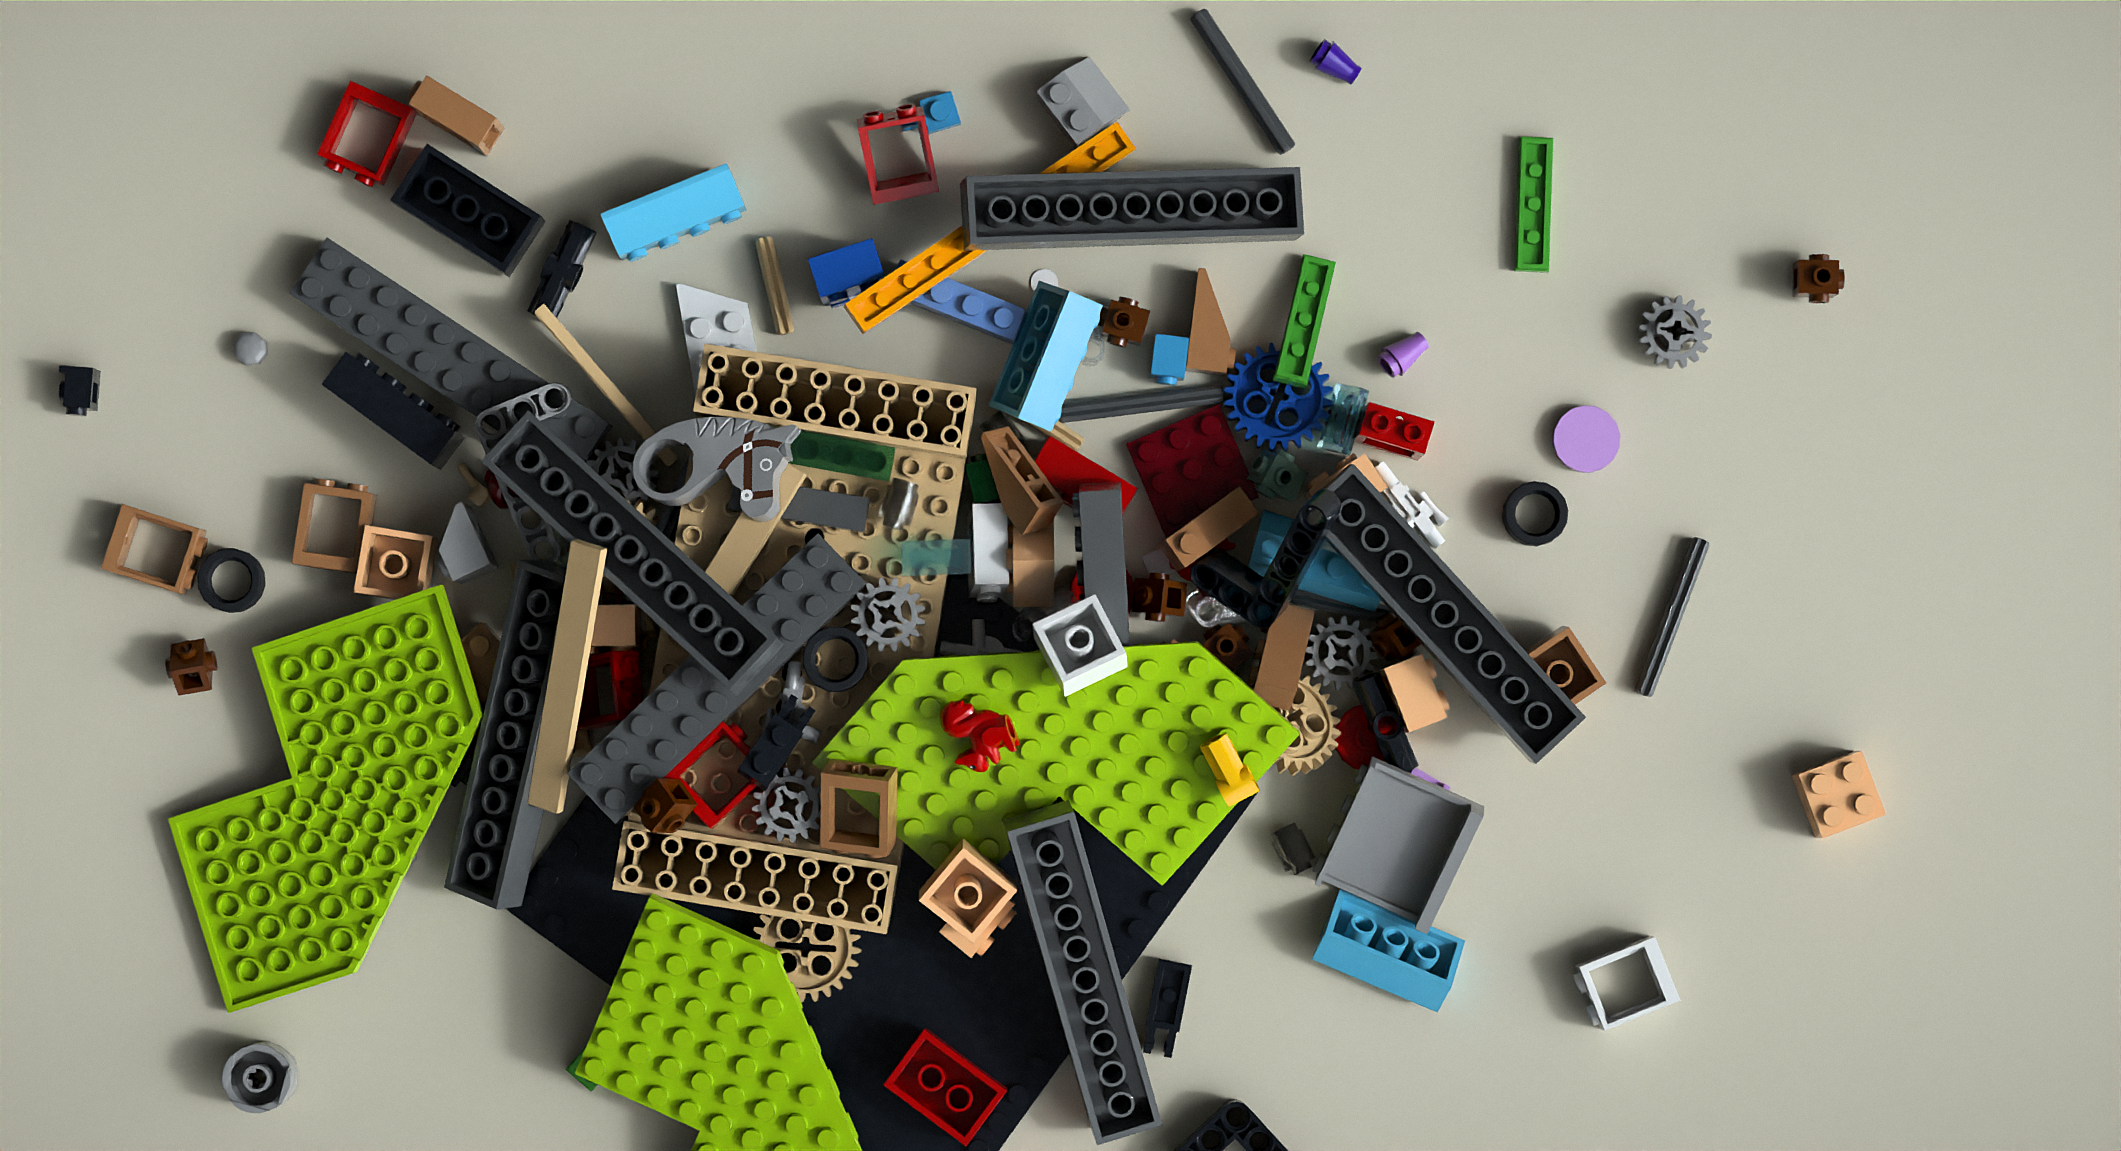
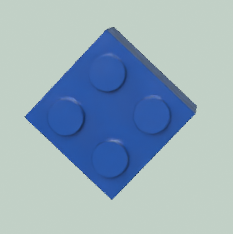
M873 238L808 259L823 305L830 304L831 308L845 305L850 301L849 297L861 294L885 277Z

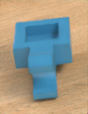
M951 91L919 100L920 107L923 106L928 134L961 125ZM916 121L901 124L903 132L918 128V124Z

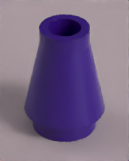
M1325 39L1319 44L1310 59V62L1315 65L1316 70L1346 81L1350 85L1355 81L1362 69L1334 41L1330 43Z

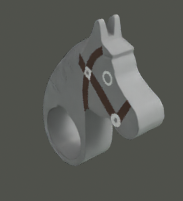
M702 417L677 422L661 429L639 447L633 461L634 479L638 487L657 502L668 506H680L691 502L728 475L731 482L741 490L740 506L743 512L757 522H767L772 520L780 510V476L786 469L788 462L793 461L790 444L801 433V429H798L793 424L774 428L758 421L733 417ZM673 445L691 449L694 457H692L693 470L688 482L681 489L672 493L663 494L656 492L649 479V468L655 455L662 449Z

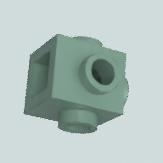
M1263 449L1261 454L1253 460L1250 468L1251 472L1247 479L1257 485L1255 491L1271 500L1276 496L1293 502L1308 472L1293 464L1295 457L1281 449H1277L1275 453Z

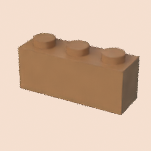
M1289 604L1287 609L1270 627L1260 629L1261 632L1266 633L1265 640H1258L1254 658L1260 661L1258 667L1252 665L1247 685L1252 686L1253 690L1271 706L1290 711L1297 691L1315 611Z

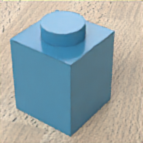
M1163 334L1155 335L1150 377L1157 378V384L1176 386L1177 381H1184L1189 338Z

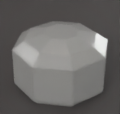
M255 332L242 333L233 343L235 357L247 366L261 364L268 355L267 341Z

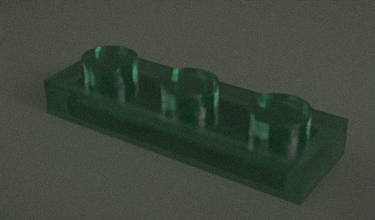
M801 431L798 437L791 443L793 461L788 463L890 482L896 448Z

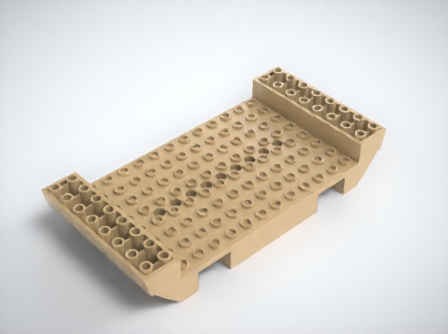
M704 344L693 408L696 418H743L765 423L774 428L791 424L796 425L798 429H801V433L790 444L793 461L788 462V464L807 475L800 487L870 498L864 533L780 519L733 595V598L743 606L806 545L805 536L807 532L812 529H818L823 532L824 540L866 583H870L874 588L879 587V578H883L886 585H891L893 578H897L899 588H902L907 583L911 585L908 592L910 596L915 593L920 594V598L915 602L916 606H925V611L918 613V617L925 620V625L915 626L920 636L914 637L910 635L908 637L909 647L899 642L897 643V652H893L890 645H886L883 652H880L878 650V642H874L868 647L866 645L868 636L865 634L859 637L864 642L868 652V669L863 679L856 686L846 691L828 692L816 686L807 677L803 666L804 648L789 660L802 663L801 677H805L801 704L805 709H808L810 706L816 710L807 725L821 730V734L817 744L800 738L788 756L786 765H782L783 770L784 768H789L791 776H795L798 769L803 770L802 778L804 780L813 775L815 780L812 786L815 788L821 786L822 771L812 763L813 759L903 658L935 657L960 497H962L966 473L965 464H967L977 388ZM690 450L685 484L688 482L693 470L692 457H694L692 450ZM728 475L691 502L681 505L675 545L704 572L741 512L729 511L733 483ZM867 586L860 593L866 595L869 592ZM883 592L874 598L879 601L890 600L895 593ZM856 596L823 629L830 626L844 627L856 633L862 627L860 624L851 623V619L859 617V613L852 610L851 606L860 605L862 601ZM906 600L901 608L902 615L910 622L911 608ZM877 605L874 606L883 616L882 623L885 624L888 620L902 624L894 614L895 607L891 606L886 610L884 608L881 609ZM866 608L865 620L868 628L871 629L875 622L874 614ZM661 627L649 695L691 655ZM897 628L886 630L881 637L893 638L903 632ZM831 639L819 647L815 663L818 671L824 677L839 680L847 677L853 671L856 665V655L849 643L841 639ZM789 661L726 721L729 726L735 722L747 734L748 737L744 742L751 749L764 730L767 708L774 709L773 716L778 714L777 703L780 700V693L784 691L786 682L783 679L782 672ZM725 735L682 775L716 812L750 781L736 772L746 758L745 755ZM785 782L790 791L800 793L806 790L799 783ZM756 787L714 829H710L694 811L685 819L684 825L674 833L650 832L641 823V817L635 809L629 814L628 821L623 822L612 890L649 896L654 893L667 899L887 934L904 848V842L897 836L896 843L888 857L883 856L881 858H870L865 854L853 852L837 854L829 849H821L820 829L815 830L811 827L807 829L809 832V838L807 839L801 833H798L794 843H791L789 835L786 834L781 842L777 841L778 832L773 831L771 834L766 835L765 830L768 825L766 823L757 825L756 820L762 816L761 812L752 811V807L760 805V800L753 796L754 793H763L764 790L760 787ZM835 787V830L879 835V820L842 788ZM774 789L768 797L767 810L775 805L777 795ZM782 790L785 804L781 806V810L783 812L789 811L798 820L795 814V806L799 804L798 799H790ZM813 800L805 804L803 811L805 821L811 816ZM781 817L773 821L780 827L786 829L794 828L788 819ZM817 817L815 821L820 826V818Z

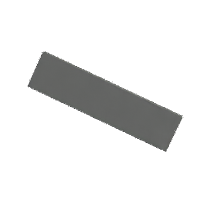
M734 484L729 511L742 512L743 510L740 506L741 490ZM799 487L780 519L864 533L870 498Z

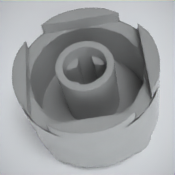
M258 1042L239 1049L227 1060L222 1073V1084L230 1101L238 1109L249 1113H262L283 1105L294 1093L298 1081L295 1058L283 1047L270 1042ZM263 1070V1076L267 1077V1080L258 1085L259 1079L254 1077V1073Z

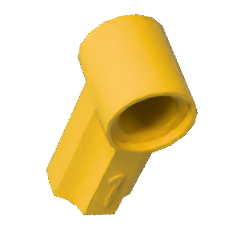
M1226 732L1216 735L1200 745V749L1216 777V785L1228 807L1260 791L1250 769L1246 764L1243 765L1237 750Z

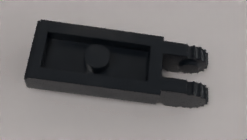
M792 694L779 713L772 717L736 771L764 791L769 787L804 734L802 732L816 711L810 706L808 709H805L795 727L784 719L797 704L798 698Z
M1158 959L1146 1020L1148 1028L1143 1053H1151L1155 1043V1030L1160 1028L1169 1030L1163 1052L1164 1057H1172L1176 1033L1180 1031L1192 965Z

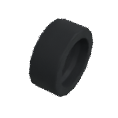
M1533 481L1520 485L1508 495L1503 504L1502 519L1506 531L1514 540L1523 545L1537 547L1552 542L1563 532L1567 524L1569 510L1565 498L1557 488L1545 482ZM1531 494H1538L1548 498L1555 510V518L1551 527L1539 534L1528 533L1523 530L1515 517L1519 501Z
M235 548L220 549L210 554L201 564L197 575L198 589L204 601L211 607L228 613L243 612L253 607L262 597L266 586L265 572L260 562L250 553ZM226 561L242 563L251 574L250 589L244 597L238 600L228 601L222 599L215 593L212 587V576L215 569Z
M830 626L817 631L808 640L803 650V666L807 677L816 686L828 692H843L853 688L863 679L868 669V652L864 642L855 632L844 627ZM831 639H841L849 643L856 655V665L853 671L847 677L839 680L824 677L818 671L815 663L819 647Z

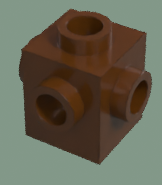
M1828 254L1809 255V260H1797L1793 263L1792 297H1809V303H1829V298L1835 297L1839 294V289L1844 288V269H1839V260H1829Z
M1120 296L1118 301L1111 299L1110 306H1103L1100 313L1098 326L1103 327L1102 336L1108 337L1107 343L1118 347L1126 348L1127 343L1141 346L1150 310L1138 307L1139 302L1130 298ZM1124 318L1129 324L1120 326L1117 320Z
M1149 573V579L1135 578L1132 612L1145 614V620L1165 622L1166 616L1184 617L1188 583L1169 580L1170 575L1163 573Z
M1391 611L1375 621L1378 626L1368 633L1373 640L1374 650L1386 661L1399 659L1401 662L1415 655L1418 652L1417 647L1421 645Z
M1217 623L1203 635L1207 641L1202 646L1232 672L1255 654L1246 644L1250 638L1238 624L1232 627L1227 623L1222 627ZM1222 641L1230 643L1231 651L1229 653L1221 651L1220 643Z
M204 638L171 644L170 658L165 660L168 678H172L178 696L212 690L213 671H217L218 668L217 658L214 651L208 650Z
M657 778L653 784L643 791L642 797L633 807L641 817L643 826L650 832L674 833L684 825L685 819L697 806V803L680 779Z

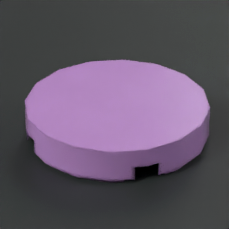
M1583 405L1570 409L1559 418L1554 428L1552 445L1557 458L1564 466L1577 472L1591 473L1603 469L1614 460L1620 447V432L1617 423L1608 412L1596 406Z

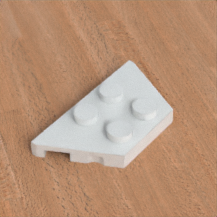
M676 284L696 395L704 344L757 352L748 303L687 285Z

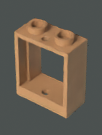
M427 75L423 81L418 80L409 93V98H411L409 105L419 116L485 156H488L505 129L495 116Z
M315 478L314 484L304 483L292 564L357 574L365 525L372 526L377 495L368 492L369 486L348 483V488L342 489L334 487L335 481ZM315 494L361 501L353 559L306 552Z
M122 504L101 569L185 595L187 589L191 590L196 581L197 570H194L197 558H202L207 548L208 538H205L206 531ZM139 519L191 535L176 583L124 567Z
M830 759L821 772L820 848L832 850V852L837 854L853 852L865 854L870 858L888 857L896 843L897 767ZM835 787L880 793L879 835L835 830Z

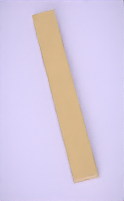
M579 539L571 541L528 798V804L556 814L563 812L569 779L567 773L571 767L607 548Z

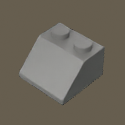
M1090 57L1062 71L1036 91L1038 101L1075 149L1111 126L1130 111L1129 107Z
M463 502L456 504L439 547L442 558L438 559L437 562L445 578L449 577L454 582L464 584L499 567L472 507Z

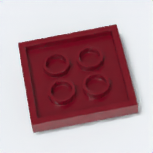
M1216 405L1126 444L1165 537L1177 531L1239 486L1250 501L1259 498L1253 482L1247 479L1249 472L1220 405Z

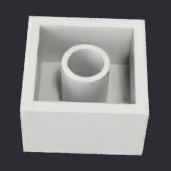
M1092 595L1032 624L1034 639L1064 696L1070 695L1127 667L1126 652L1096 595Z

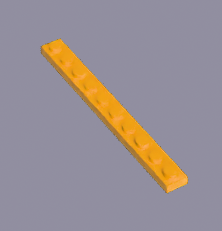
M1115 122L1039 174L1105 172L1133 153L1136 148L1119 123ZM960 226L847 302L843 307L861 333L864 334L987 250L964 251L962 226Z

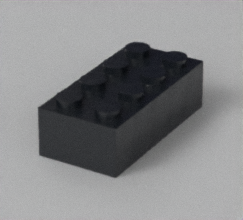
M426 144L391 198V201L397 207L509 278L546 222L541 215L429 144Z
M345 352L321 385L426 462L442 470L465 439V437L458 433L461 426L441 412L437 417L433 415L431 411L434 406L414 392L407 396L403 393L407 388L404 384L386 372L381 377L376 373L380 367L361 353L357 352L355 356H352Z

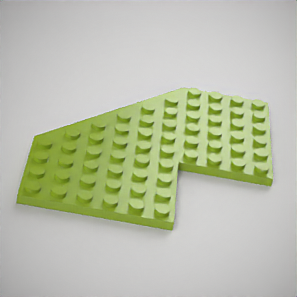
M437 585L252 647L292 778L168 818L228 1013L332 981L358 971L483 719L482 706L444 585Z
M1198 641L1123 646L1127 656L1126 668L1067 696L1063 695L1041 650L1031 652H996L980 655H945L930 658L911 657L903 658L818 753L812 763L821 771H823L830 759L897 767L896 836L936 870L963 838L997 865L1011 850L1002 820L1049 806L1058 797H1061L1064 801L1069 800L1075 811L1163 886L1236 805L1228 807L1216 785V777L1201 751L1200 745L1210 738L1226 732L1237 750L1243 765L1246 764L1257 782L1301 733ZM963 700L964 703H971L974 711L987 709L1000 715L1007 714L1011 717L1020 745L1016 746L1017 751L1009 752L1006 747L999 748L1001 760L995 765L989 759V767L985 772H976L965 765L955 764V759L960 753L972 747L969 737L954 738L943 731L940 724L941 710L951 701ZM842 788L879 820L880 793Z
M652 893L575 1074L699 1130L691 1151H862L858 1142L859 1136L849 1113H846L839 1097L840 1092L830 1069H827L822 1058L821 1047L812 1026H809L802 1011L803 1005L794 984L790 982L784 969V961L780 951Z

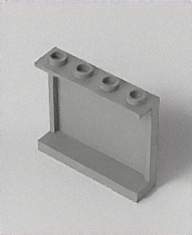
M1372 757L1368 766L1362 764L1354 780L1358 787L1354 796L1347 794L1340 813L1345 815L1341 824L1334 823L1326 842L1331 845L1327 854L1320 853L1313 868V872L1317 873L1315 885L1320 887L1322 881L1327 882L1416 922L1415 929L1428 934L1483 819L1484 806Z

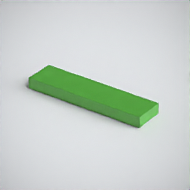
M1518 138L1515 272H1549L1553 138Z
M1303 254L1273 381L1306 389L1336 262Z

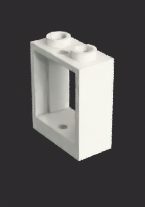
M1002 503L972 504L967 516L969 598H977V602L981 603L996 602L997 597H1003L1009 585V568H1006V549H1008L1007 514L1003 510Z
M1648 936L1575 965L1578 973L1573 975L1580 994L1586 992L1590 1005L1586 1007L1590 1021L1593 1026L1598 1024L1600 1029L1604 1031L1681 1001L1654 936ZM1642 950L1660 996L1607 1017L1589 971Z

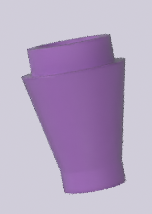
M1416 332L1412 336L1382 348V353L1377 357L1378 362L1390 377L1402 376L1418 357L1429 348V344L1421 333Z

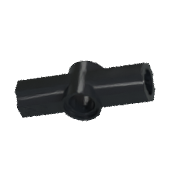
M569 220L555 252L552 251L543 266L540 275L542 280L527 312L535 315V310L542 304H545L554 316L558 317L569 292L572 293L580 280L584 269L582 264L597 234L596 231L578 222Z
M1380 672L1368 674L1352 682L1368 721V729L1374 735L1384 761L1406 772L1412 771L1419 766L1403 729V721L1395 710ZM1383 716H1390L1393 720L1392 728L1386 733H1380L1378 721Z

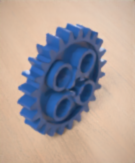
M1272 342L1269 344L1267 353H1264L1257 346L1255 358L1245 353V366L1237 362L1234 364V368L1239 374H1228L1227 380L1234 387H1225L1224 394L1233 398L1225 401L1224 407L1234 408V411L1228 415L1227 419L1228 421H1239L1234 428L1236 433L1244 429L1247 431L1244 438L1245 442L1255 437L1257 438L1256 448L1258 449L1264 442H1268L1271 452L1274 451L1276 444H1281L1283 451L1287 452L1289 442H1293L1299 449L1301 448V437L1310 442L1313 441L1311 429L1322 432L1323 426L1318 420H1329L1330 415L1323 408L1332 407L1333 401L1324 398V396L1331 394L1333 387L1323 386L1330 376L1329 374H1318L1322 368V362L1312 365L1307 383L1310 391L1306 395L1299 396L1293 393L1291 385L1287 384L1283 396L1285 400L1279 402L1272 423L1267 425L1265 420L1273 404L1272 395L1277 394L1281 385L1280 382L1276 381L1266 383L1260 378L1262 370L1267 368L1276 369L1280 351H1276ZM1253 399H1260L1264 402L1266 409L1262 413L1254 414L1247 408L1248 402ZM1286 411L1292 412L1297 417V422L1293 426H1284L1279 422V415Z

